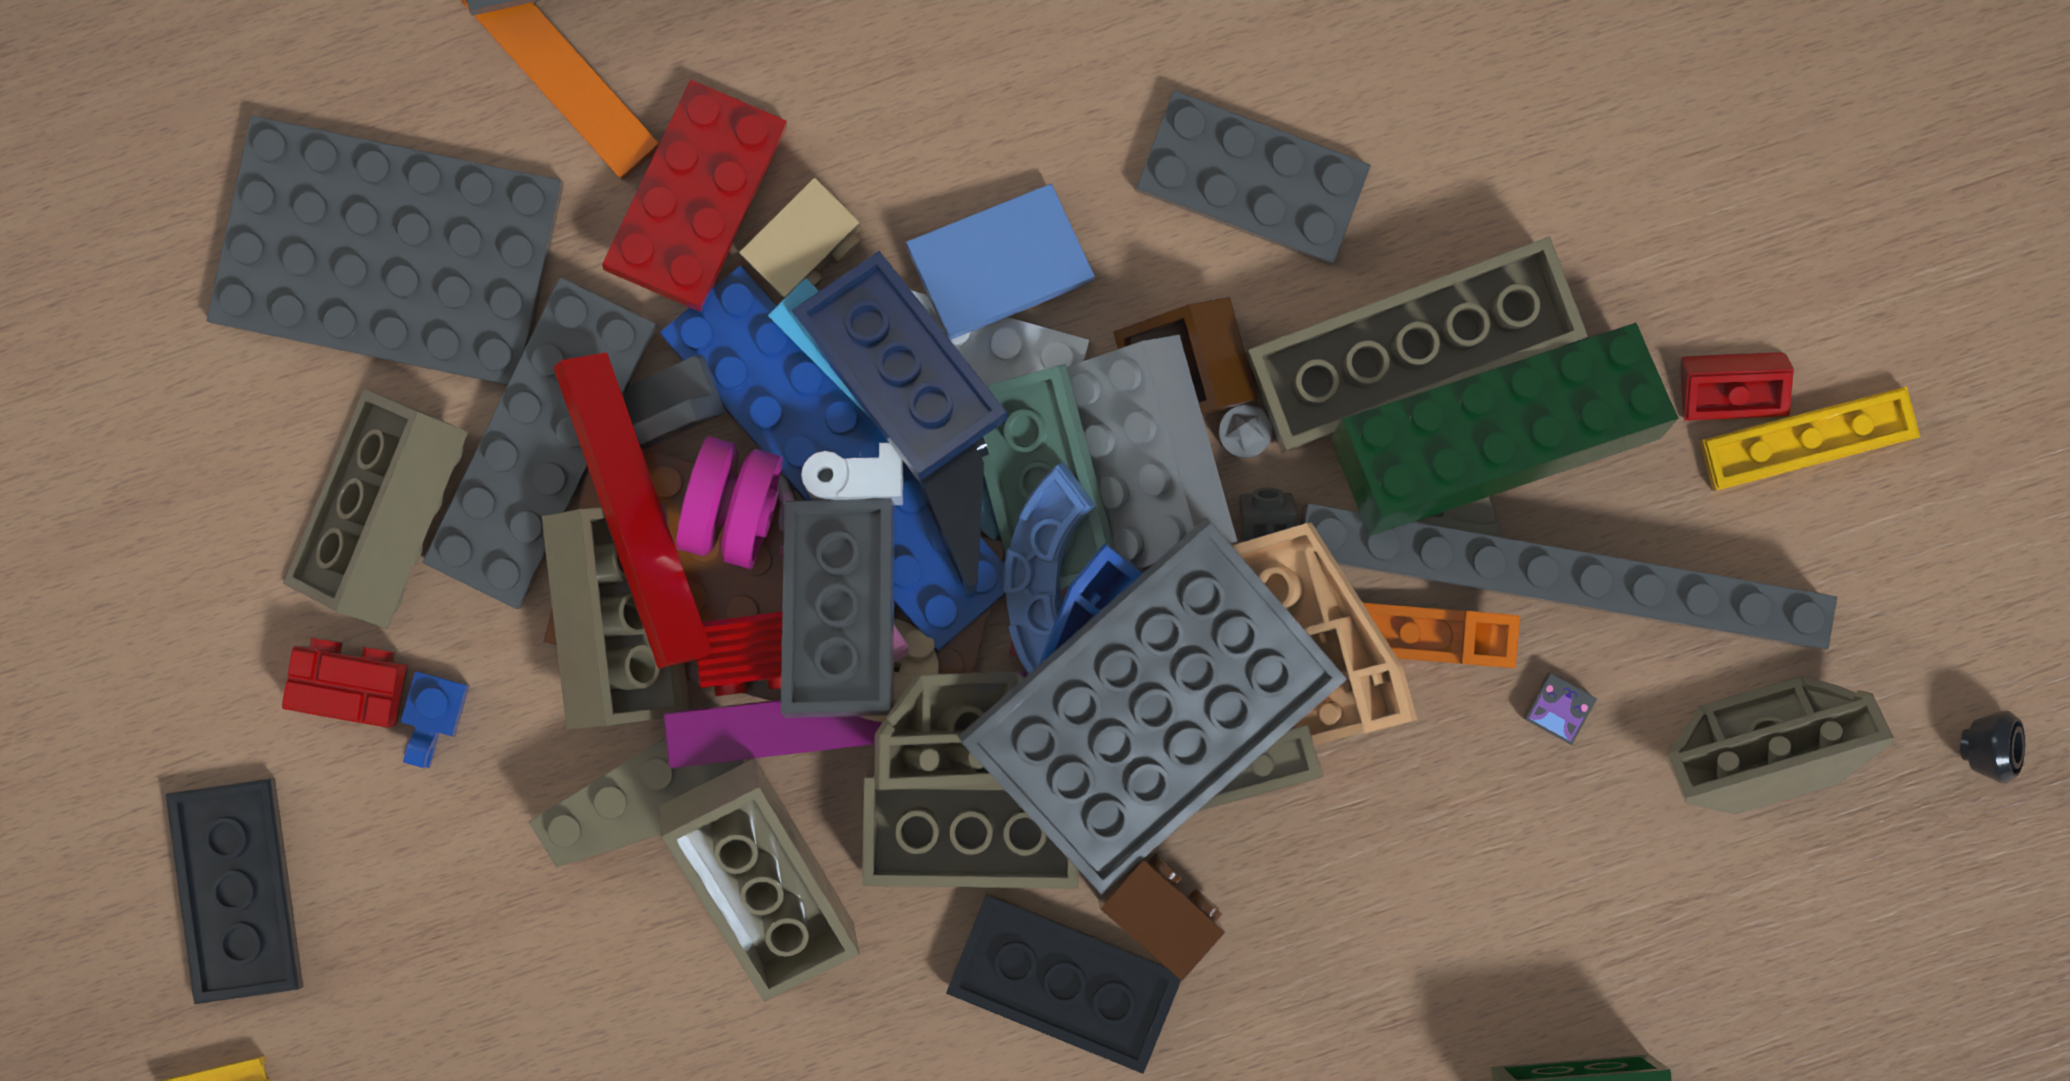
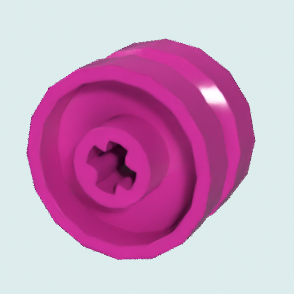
M707 436L696 459L685 495L678 526L676 549L706 556L713 550L721 529L724 527L721 541L723 562L752 569L764 538L768 534L775 512L783 457L754 449L747 455L738 478H736L739 463V452L736 444Z

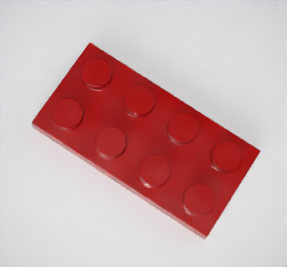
M690 79L602 263L603 270L701 312L787 129V120Z

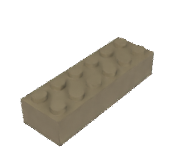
M1549 236L1251 348L1246 352V357L1281 453L1332 435L1344 417L1578 342L1588 337Z

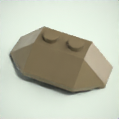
M1015 671L916 674L875 733L874 789L893 790L999 784L961 743L958 736L1021 682L1024 677Z
M1799 676L1700 705L1683 729L1676 744H1673L1667 753V760L1686 804L1739 814L1838 785L1893 743L1894 737L1873 693L1860 690L1856 693L1835 684Z

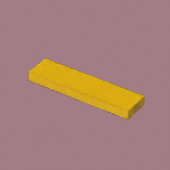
M1907 386L1699 440L1712 491H1717L1920 437L1909 392Z

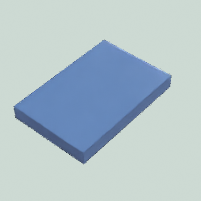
M1052 183L906 242L908 254L942 329L950 340L1092 283L1095 277Z

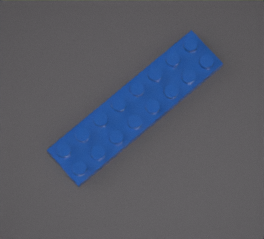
M740 265L711 289L701 312L689 307L661 330L660 336L681 361L696 355H703L705 357L725 411L759 450L783 457L781 474L804 501H813L805 490L801 475L803 465L809 457L815 453L827 451L839 455L842 459L879 458V443L889 442L874 422L768 316L776 307L775 303ZM903 461V505H895L894 604L926 637L933 638L935 643L934 649L939 653L1006 595L1003 592L1004 563L980 537L977 590L966 596L913 473Z

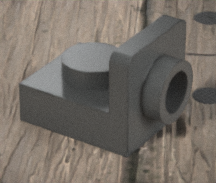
M1260 488L1251 494L1240 495L1242 515L1241 543L1297 526V512L1291 493H1283L1275 488Z

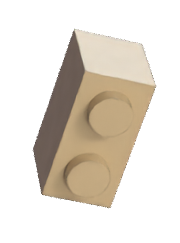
M814 177L739 253L785 298L805 278L817 288L824 279L819 272L833 258L838 263L845 260L861 243V240L856 235L863 228L860 222Z

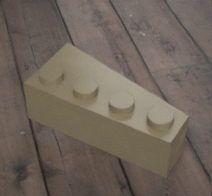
M665 737L533 818L529 823L557 868L661 835L660 805L751 759L670 769L668 766Z

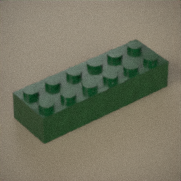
M1633 323L1344 417L1339 422L1330 441L1368 534L1372 536L1660 440L1678 420V416L1637 323Z

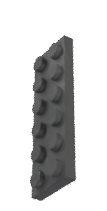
M563 277L559 278L426 553L423 564L515 609H521L546 558L542 516L568 512L588 471L587 463L553 367L564 359L607 352L622 396L624 397L658 326L657 323Z

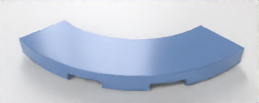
M1065 463L1057 464L1032 491L1018 515L1019 521L1016 525L1010 548L1006 549L1003 569V592L1006 593L1007 609L1011 624L1008 626L1016 653L1027 674H1030L1038 667L1061 609L1060 572L1066 547L1079 523L1096 506Z

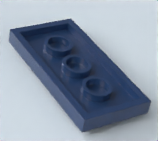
M880 251L791 310L795 322L919 481L1008 420L1007 411Z

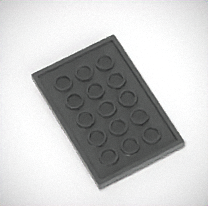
M251 115L206 322L508 386L532 335L564 183L553 178Z
M1205 518L958 737L970 753L1103 895L1346 681L1347 678L1217 528Z

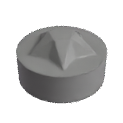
M1240 405L1232 408L1223 416L1218 427V438L1224 450L1230 455L1242 459L1252 458L1263 452L1272 436V427L1267 415L1259 408L1251 405Z

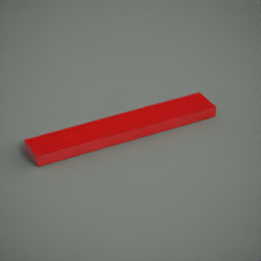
M608 353L561 360L553 369L657 668L660 669L704 658L712 653Z

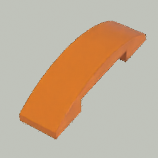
M1363 603L1398 659L1516 668L1520 615Z

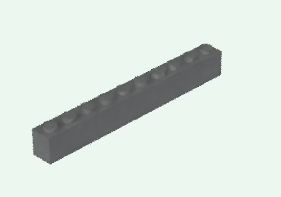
M1306 504L1302 508L1300 525L1312 522L1339 566L1794 646L1829 649L1837 596L1416 522L1369 536L1359 512L1314 504Z

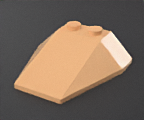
M1312 522L1232 545L1347 678L1346 681L1291 729L1309 725L1313 743L1318 745L1417 720L1403 666Z

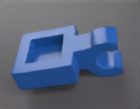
M415 671L400 721L401 723L416 726L408 742L403 763L421 768H430L439 733L453 737L456 735L469 685Z

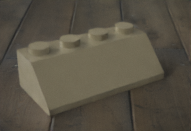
M363 389L283 584L335 612L387 629L393 614L401 604L402 592L413 565L421 556L423 541L432 519L442 505L443 493L453 468L461 459L463 444L468 431Z
M660 503L668 524L666 503ZM579 509L542 516L566 730L662 719L663 713L690 710L685 662L660 669L657 668L603 509Z

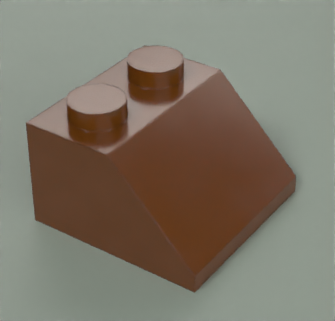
M1230 297L1188 304L1113 331L1118 349L1141 341L1180 335L1202 416L1258 399Z

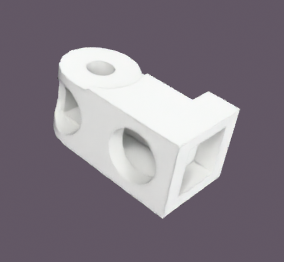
M879 443V458L842 459V457L833 452L823 451L809 457L803 465L801 474L807 494L813 501L892 498L895 505H903V460L890 443Z

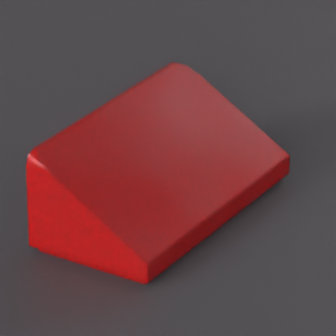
M1782 352L1682 357L1681 389L1684 421L1790 416L1794 368L1790 360Z

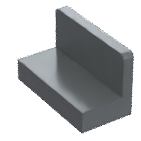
M703 355L692 356L628 386L623 397L641 449H647L726 413Z

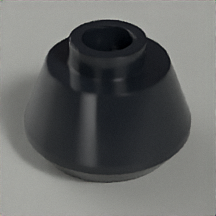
M2006 710L1975 719L1970 729H1964L1961 735L1960 753L1962 759L1969 761L1973 771L1999 783H2008L2016 778L2022 770L2025 757V731L2022 721L2012 712Z

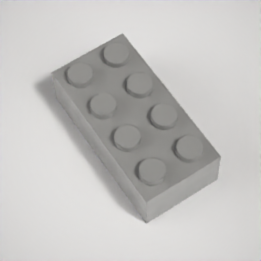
M1180 335L1141 341L1068 366V375L1116 551L1140 569L1152 566L1205 518L1217 528L1229 543L1236 542V534Z

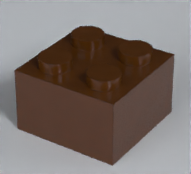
M1155 853L1150 860L1146 857L1143 858L1101 895L1098 902L1100 910L1176 977L1183 981L1225 933L1218 921L1223 914L1198 889L1195 888L1190 895L1177 885L1182 879L1179 873Z

